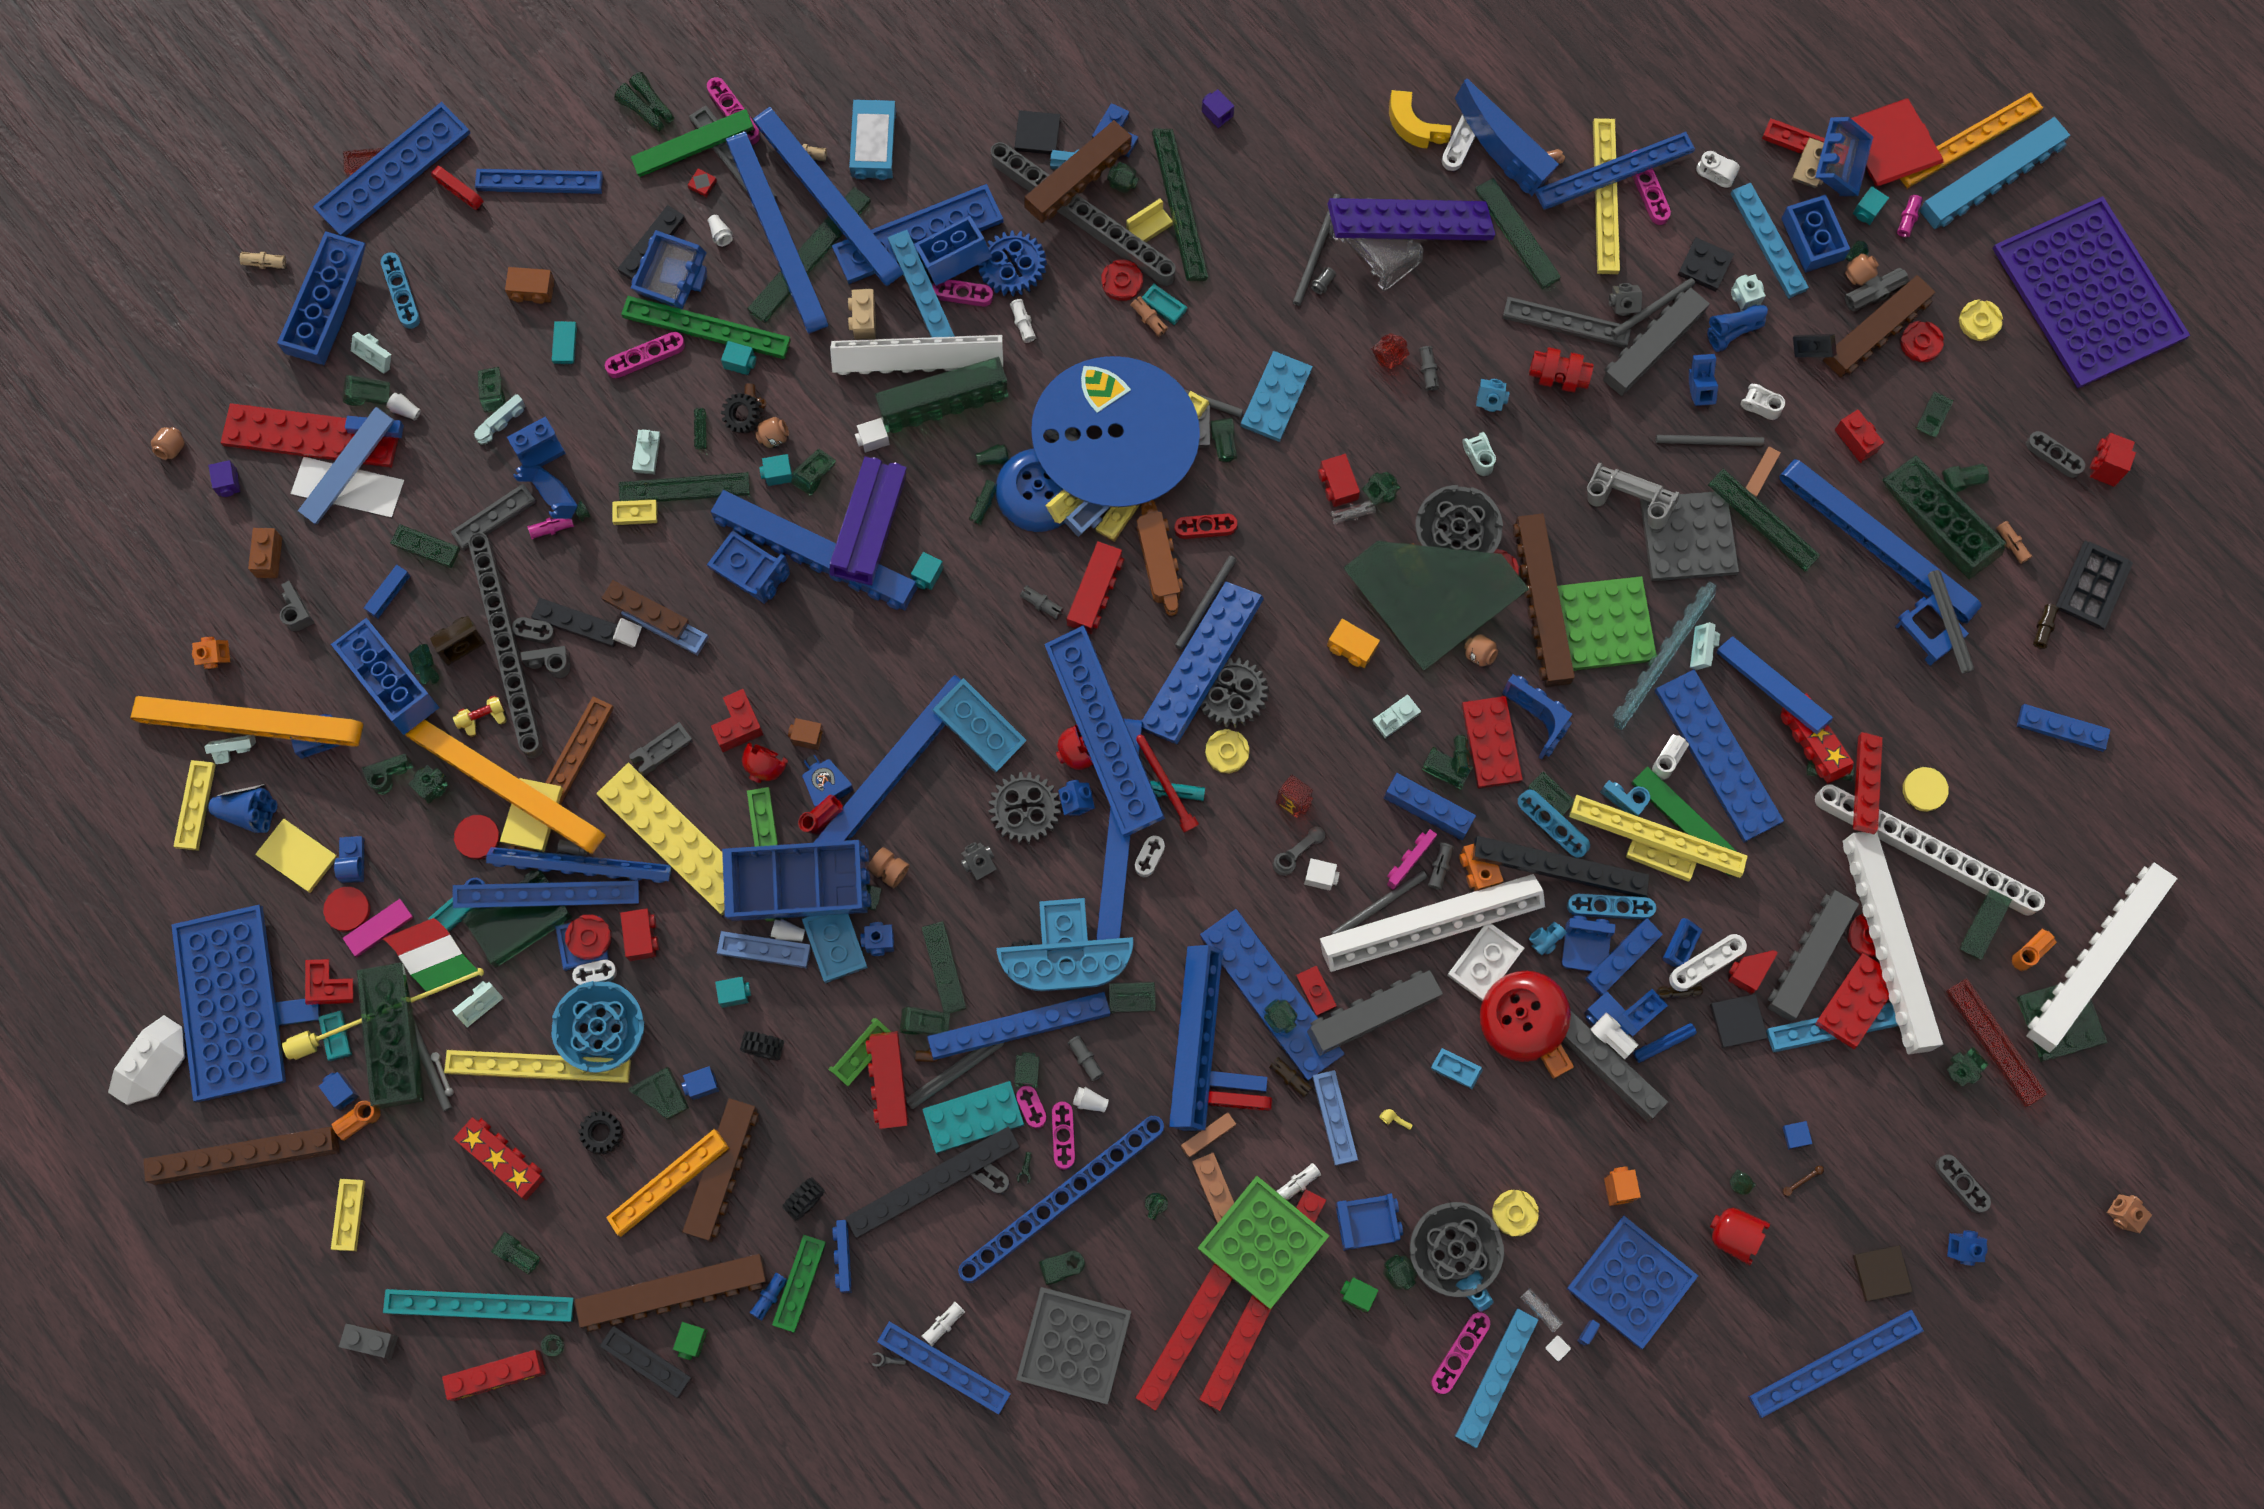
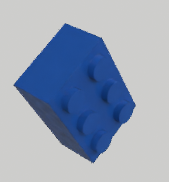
M1826 195L1786 208L1781 219L1805 273L1844 261L1850 251V247Z
M971 216L914 244L922 263L936 286L992 258L986 241Z

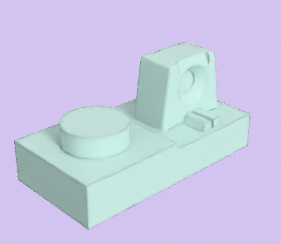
M357 332L352 335L351 352L383 374L390 370L391 354L378 345V339L371 334L363 336Z
M638 430L632 466L634 473L655 474L660 432Z
M1709 622L1695 626L1690 668L1699 670L1711 666L1713 648L1719 646L1720 634L1715 631V624Z
M1407 694L1375 717L1372 722L1386 739L1417 717L1421 710Z
M246 735L210 741L205 746L206 754H212L215 764L227 763L231 760L230 751L236 750L237 753L250 751V748L256 743L255 736Z
M482 981L473 989L474 994L472 996H469L452 1010L466 1027H469L503 999L502 995L490 982L486 984Z

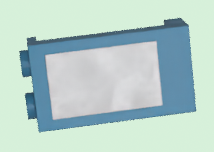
M853 100L849 166L851 177L857 179L877 178L879 180L893 178L894 125L897 112L895 101Z

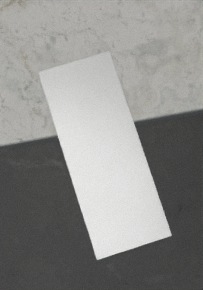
M303 457L291 494L308 498L333 463ZM358 470L333 504L392 517L404 480Z

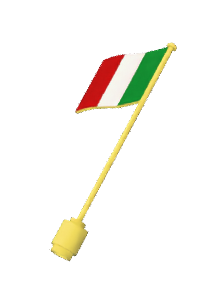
M435 918L385 937L383 940L396 951L410 975L426 992L320 1036H316L315 1033L311 1034L308 1030L287 1039V1042L282 1043L284 1053L288 1060H297L317 1052V1046L320 1045L319 1040L478 975L482 977L484 970L482 968L477 970L462 954L448 930Z

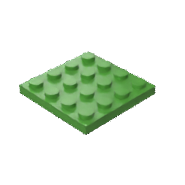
M1642 576L1557 586L1573 671L1654 662L1657 660Z
M1256 1176L1197 1249L1268 1309H1271L1327 1240L1329 1235Z

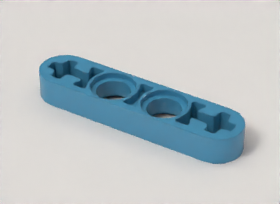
M392 252L386 253L381 258V266L398 317L404 327L408 329L415 328L420 323V316L402 262L397 254ZM389 261H394L393 265L396 271H392V269L389 266ZM401 277L403 282L400 285H392L394 278ZM406 295L409 297L407 303H398V299L401 296ZM405 310H409L412 315L411 321L407 320L408 317Z
M1526 790L1519 796V807L1572 856L1579 858L1589 851L1590 842L1587 837L1536 791ZM1529 797L1532 799L1530 804L1526 802ZM1539 805L1540 808L1535 811L1534 809ZM1541 811H1546L1550 814V821H1545L1541 817ZM1563 826L1567 830V836H1561L1557 831V827ZM1573 836L1574 838L1569 842L1568 839ZM1578 843L1582 845L1579 850L1576 848Z
M1574 894L1567 902V909L1569 913L1575 916L1644 920L1654 915L1656 904L1650 898ZM1576 900H1579L1580 904H1587L1588 900H1591L1589 905L1590 911H1587L1588 906H1581L1579 910H1576V906L1572 904ZM1598 900L1603 901L1606 904V910L1603 912L1597 911L1594 908V903ZM1625 902L1629 907L1628 912L1620 913L1617 910V903ZM1633 902L1636 903L1635 907H1642L1645 903L1647 908H1650L1651 910H1649L1647 914H1644V911L1642 909H1636L1634 911L1635 914H1632L1634 908Z

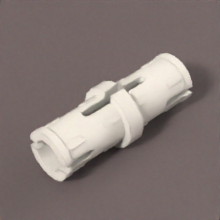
M1017 299L1012 301L1010 307L1015 316L1014 323L1020 330L1023 342L1029 343L1034 341L1036 335L1032 329L1031 317L1025 310L1023 300Z
M1311 1163L1298 1175L1294 1174L1291 1177L1292 1180L1276 1192L1288 1201L1299 1191L1303 1192L1309 1183L1318 1176H1321V1173Z
M954 1302L941 1317L938 1316L935 1319L936 1322L922 1337L933 1346L946 1331L949 1332L951 1330V1326L965 1311Z

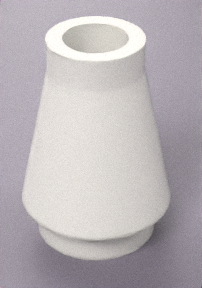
M718 215L710 216L708 223L713 242L721 247L730 244L733 240L732 231Z
M393 393L386 405L390 412L414 421L421 412V409L417 408L401 393Z
M782 918L781 920L775 919L770 937H774L777 940L802 943L805 929L799 928Z
M1078 1087L1073 1105L1078 1106V1109L1104 1113L1109 1100L1087 1087Z

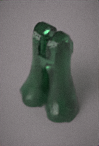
M638 72L630 77V86L625 82L615 92L614 100L618 104L636 112L658 132L665 128L658 116H661L668 124L675 119L670 109L655 93L649 79L643 72ZM631 88L639 93L650 106H647Z

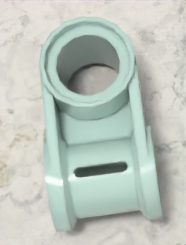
M1481 432L1477 437L1469 440L1467 438L1463 439V448L1476 473L1480 476L1490 475L1494 469L1496 457L1486 434ZM1481 461H1487L1489 465H1483Z

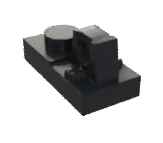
M1835 334L1793 336L1795 357H1834L1837 355Z

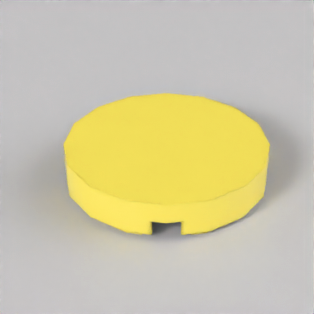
M1974 300L1962 309L1959 316V324L1963 333L1969 338L1977 341H1987L1994 338L2001 330L2003 317L1999 308L1992 302Z
M1229 729L1217 731L1210 736L1206 744L1205 755L1207 762L1220 773L1230 774L1239 771L1245 766L1249 758L1247 740L1237 731Z
M1921 767L1913 770L1904 780L1903 795L1909 805L1911 804L1915 809L1929 812L1936 810L1946 801L1949 786L1945 777L1939 771L1933 768Z
M1508 1190L1502 1193L1494 1202L1492 1208L1493 1221L1498 1229L1506 1235L1512 1237L1523 1236L1529 1233L1538 1221V1206L1534 1198L1527 1192Z

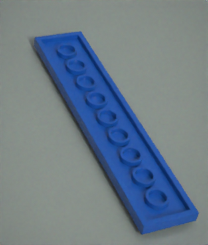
M1083 625L1044 644L1122 835L1127 837L1165 819L1085 626Z

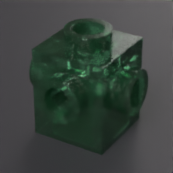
M1377 472L1368 479L1369 482L1362 490L1374 505L1392 502L1397 497L1396 493L1401 487L1397 483V479L1389 472L1380 474Z
M428 765L425 768L419 769L415 773L414 779L408 783L428 804L435 798L441 797L448 786L443 780L446 776L437 767L432 770Z
M1972 1047L1964 1054L1960 1051L1950 1059L1952 1064L1947 1068L1950 1077L1963 1087L1968 1082L1971 1085L1977 1082L1982 1077L1980 1073L1989 1064Z

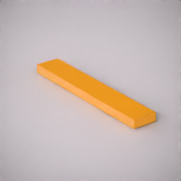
M713 1129L606 1217L618 1236L622 1237L729 1149L717 1130Z

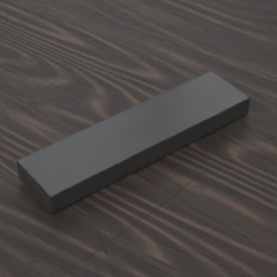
M521 484L452 530L451 533L462 549L466 550L469 548V538L472 534L480 532L487 536L535 504L536 500L526 486Z

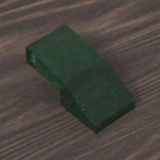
M1934 391L1916 429L1936 437L1954 400Z

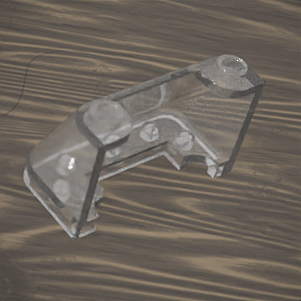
M1331 221V223H1330V229H1329V234H1330L1335 240H1337L1338 238L1335 237V233H1334V229H1333V225H1332V221ZM1341 238L1343 243L1347 241L1372 267V274H1377L1380 277L1378 286L1384 292L1423 260V248L1412 239Z

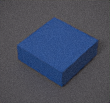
M1807 1121L1783 1126L1788 1149L1812 1144Z
M1594 1320L1589 1321L1577 1342L1584 1346L1590 1344L1600 1324Z

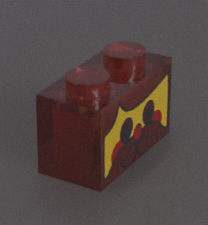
M1291 774L1279 789L1276 803L1298 818L1301 813L1305 815L1311 807V802L1314 799L1311 797L1313 789Z

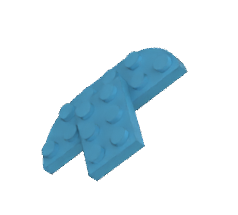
M1085 898L1040 901L1042 944L996 948L998 959L1004 972L1010 979L1024 988L1034 991L1090 988L1104 985L1121 974L1131 958L1133 937L1088 941Z

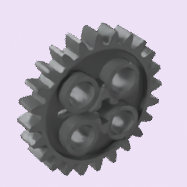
M1229 658L1228 664L1224 665L1200 706L1204 707L1202 709L1203 714H1209L1208 718L1210 721L1216 718L1217 725L1224 721L1226 728H1228L1230 722H1233L1235 728H1237L1240 721L1244 726H1246V719L1253 722L1252 715L1260 716L1259 708L1265 709L1266 706L1263 701H1268V695L1265 693H1268L1269 689L1268 686H1265L1267 684L1266 678H1262L1264 676L1263 672H1257V665L1250 667L1248 660L1242 664L1240 658L1237 659L1236 663H1233L1232 659ZM1228 676L1233 677L1230 682L1223 681ZM1245 685L1253 686L1250 690H1243ZM1217 695L1223 696L1220 701L1213 700ZM1235 704H1243L1240 709H1233Z
M1019 772V778L1017 779L1011 774L1010 782L1002 779L1004 786L996 785L998 793H991V797L995 799L989 801V806L994 807L988 810L989 815H995L991 818V823H998L995 826V830L1003 829L1002 837L1009 834L1010 842L1015 837L1018 838L1019 844L1022 843L1023 839H1026L1027 843L1030 844L1033 837L1039 842L1040 834L1046 838V830L1054 831L1051 823L1058 824V819L1054 816L1061 815V811L1055 808L1060 807L1061 802L1054 800L1059 797V794L1052 793L1054 790L1053 785L1046 787L1048 784L1047 779L1040 782L1039 774L1035 779H1032L1031 772L1028 773L1027 778L1023 777L1022 772ZM1032 792H1037L1041 795L1038 800H1031L1028 796ZM1009 795H1016L1018 797V800L1014 803H1010L1006 799ZM1024 804L1027 805L1026 812L1022 810V805ZM1041 804L1045 805L1043 808L1037 807ZM1008 808H1009V809H1013V810H1010L1009 812H1006V811H1005V809H1008ZM1039 813L1043 816V819L1035 822L1031 819L1032 815ZM1013 816H1018L1021 821L1018 824H1011L1009 819Z

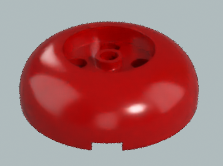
M1517 971L1497 980L1485 994L1480 1008V1025L1486 1041L1500 1055L1519 1062L1535 1061L1548 1053H1552L1566 1037L1571 1020L1570 1004L1563 989L1550 977L1535 971ZM1519 995V1002L1514 1004L1512 999ZM1534 1002L1541 1004L1540 1009L1537 1011L1532 1009ZM1510 1016L1512 1018L1511 1023L1505 1025L1504 1021ZM1532 1024L1533 1028L1525 1032L1524 1026Z

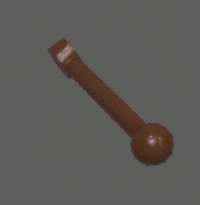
M1816 1166L1815 1171L1791 1187L1783 1188V1195L1790 1196L1793 1190L1817 1174H1823L1824 1168Z

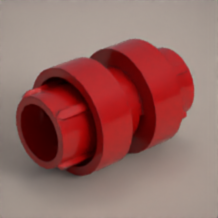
M1551 347L1547 348L1546 353L1534 351L1529 376L1539 378L1538 385L1552 387L1554 381L1562 383L1561 390L1572 393L1575 392L1576 387L1588 389L1594 364L1583 362L1584 355L1571 352L1569 358L1560 356L1561 350Z

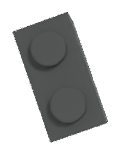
M345 1324L339 1347L392 1359L398 1336Z

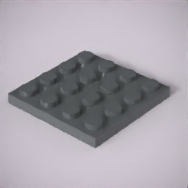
M1727 491L1680 494L1676 508L1672 511L1666 525L1661 529H1653L1648 525L1647 513L1651 502L1640 499L1651 581L1728 576L1739 573ZM1654 514L1653 516H1654V517H1661L1662 515H1660V514Z
M1041 1287L1016 1380L1108 1405L1132 1311Z

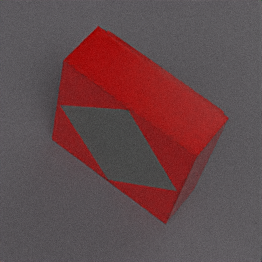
M697 169L688 183V188L707 197L717 179Z

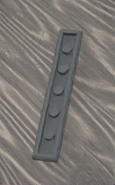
M706 105L689 116L690 121L697 129L717 121ZM727 142L711 147L748 194ZM771 189V192H772V194H773V196H774V199H775V201H776V200H777V195H776V194L773 192V190Z
M1507 297L1502 317L1503 319L1622 348L1627 347L1631 332L1630 328L1617 338H1614L1611 335V331L1621 325L1619 323L1512 297Z

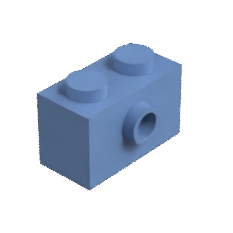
M1084 501L1064 522L1079 537L1090 526L1094 529L1103 520L1101 516L1110 506H1101Z

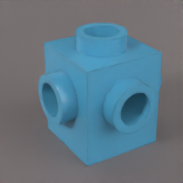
M1481 379L1476 406L1483 407L1491 412L1496 410L1502 411L1503 404H1507L1509 392L1506 391V383L1498 379Z

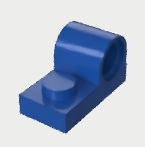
M362 836L339 837V858L335 859L334 871L340 883L364 882V838Z

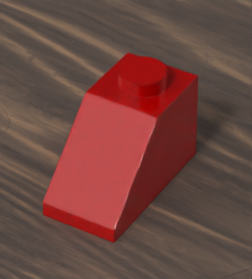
M1772 950L1743 957L1739 962L1734 961L1728 971L1731 974L1728 981L1752 995L1757 991L1778 952Z

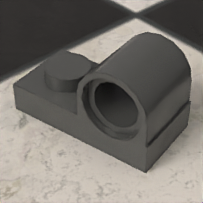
M290 581L281 584L285 591L282 593V596L288 605L280 611V620L291 631H300L314 624V620ZM293 615H297V618L294 621L289 622V619Z
M566 646L521 652L522 662L526 667L536 669L546 665L550 674L555 678H564L570 672V655ZM563 662L560 668L553 669L555 663Z

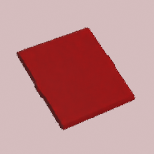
M1908 98L1851 118L1873 136L1866 170L1875 186H1880L1944 163L1943 157L1929 135V131L1925 124L1922 123Z

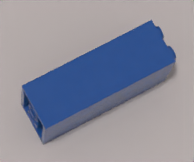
M860 840L722 849L725 917L731 921L868 913V907H871V894L868 893L866 885L870 884V872L867 871L865 862H869V850Z

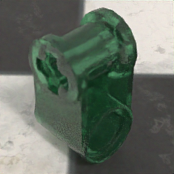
M1070 1251L1040 1261L1039 1266L1045 1284L1050 1285L1082 1272L1085 1267L1083 1256L1079 1252ZM1072 1257H1075L1076 1260L1080 1259V1262L1077 1263V1268H1073L1072 1265L1068 1266Z

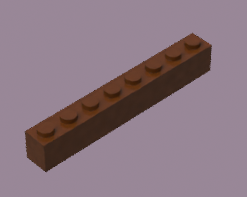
M1544 513L1518 516L1512 529L1514 537L1518 539V545H1516L1518 558L1521 557L1522 560L1520 573L1526 582V585H1524L1525 598H1529L1530 606H1528L1529 619H1533L1534 624L1531 628L1532 637L1536 639L1538 646L1535 648L1537 660H1540L1542 667L1539 668L1540 680L1544 681L1545 687L1572 684L1575 676Z
M325 1127L143 1159L145 1182L159 1185L340 1153L339 1139L332 1127Z
M760 1254L574 1300L579 1327L587 1329V1332L600 1330L603 1324L610 1323V1326H616L625 1323L624 1319L633 1317L634 1320L647 1318V1313L655 1311L657 1315L671 1312L670 1308L680 1306V1309L694 1306L693 1302L703 1300V1303L716 1301V1296L726 1294V1297H733L739 1295L740 1290L748 1288L749 1292L763 1289L762 1285L768 1284L763 1257Z

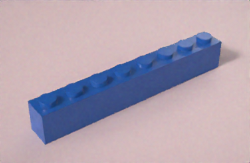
M1210 945L1187 946L1169 1127L1183 1131H1205L1223 953L1222 949Z

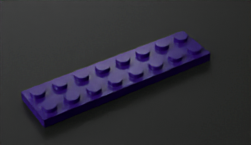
M1330 198L1327 203L1336 238L1493 240L1495 237L1486 201Z

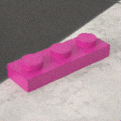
M1430 829L1427 834L1423 832L1414 842L1417 844L1414 850L1408 849L1401 858L1403 861L1399 868L1395 866L1387 875L1390 878L1387 886L1393 890L1396 889L1434 842L1437 836L1435 832Z

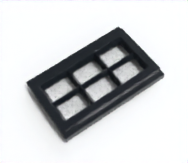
M2084 541L2056 603V606L2059 608L2058 610L2104 630L2133 562L2090 541Z

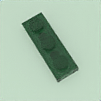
M399 524L390 542L396 548L448 568H452L461 550L456 545Z
M1990 889L1959 949L1982 960L2012 899Z

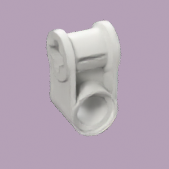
M1714 151L1705 152L1696 167L1697 173L1701 177H1705L1725 188L1732 185L1740 169L1737 162L1727 159Z
M1758 384L1749 385V392L1746 398L1741 401V406L1745 410L1759 414L1769 420L1777 419L1785 406L1783 396L1769 391ZM1769 405H1775L1778 409H1773Z

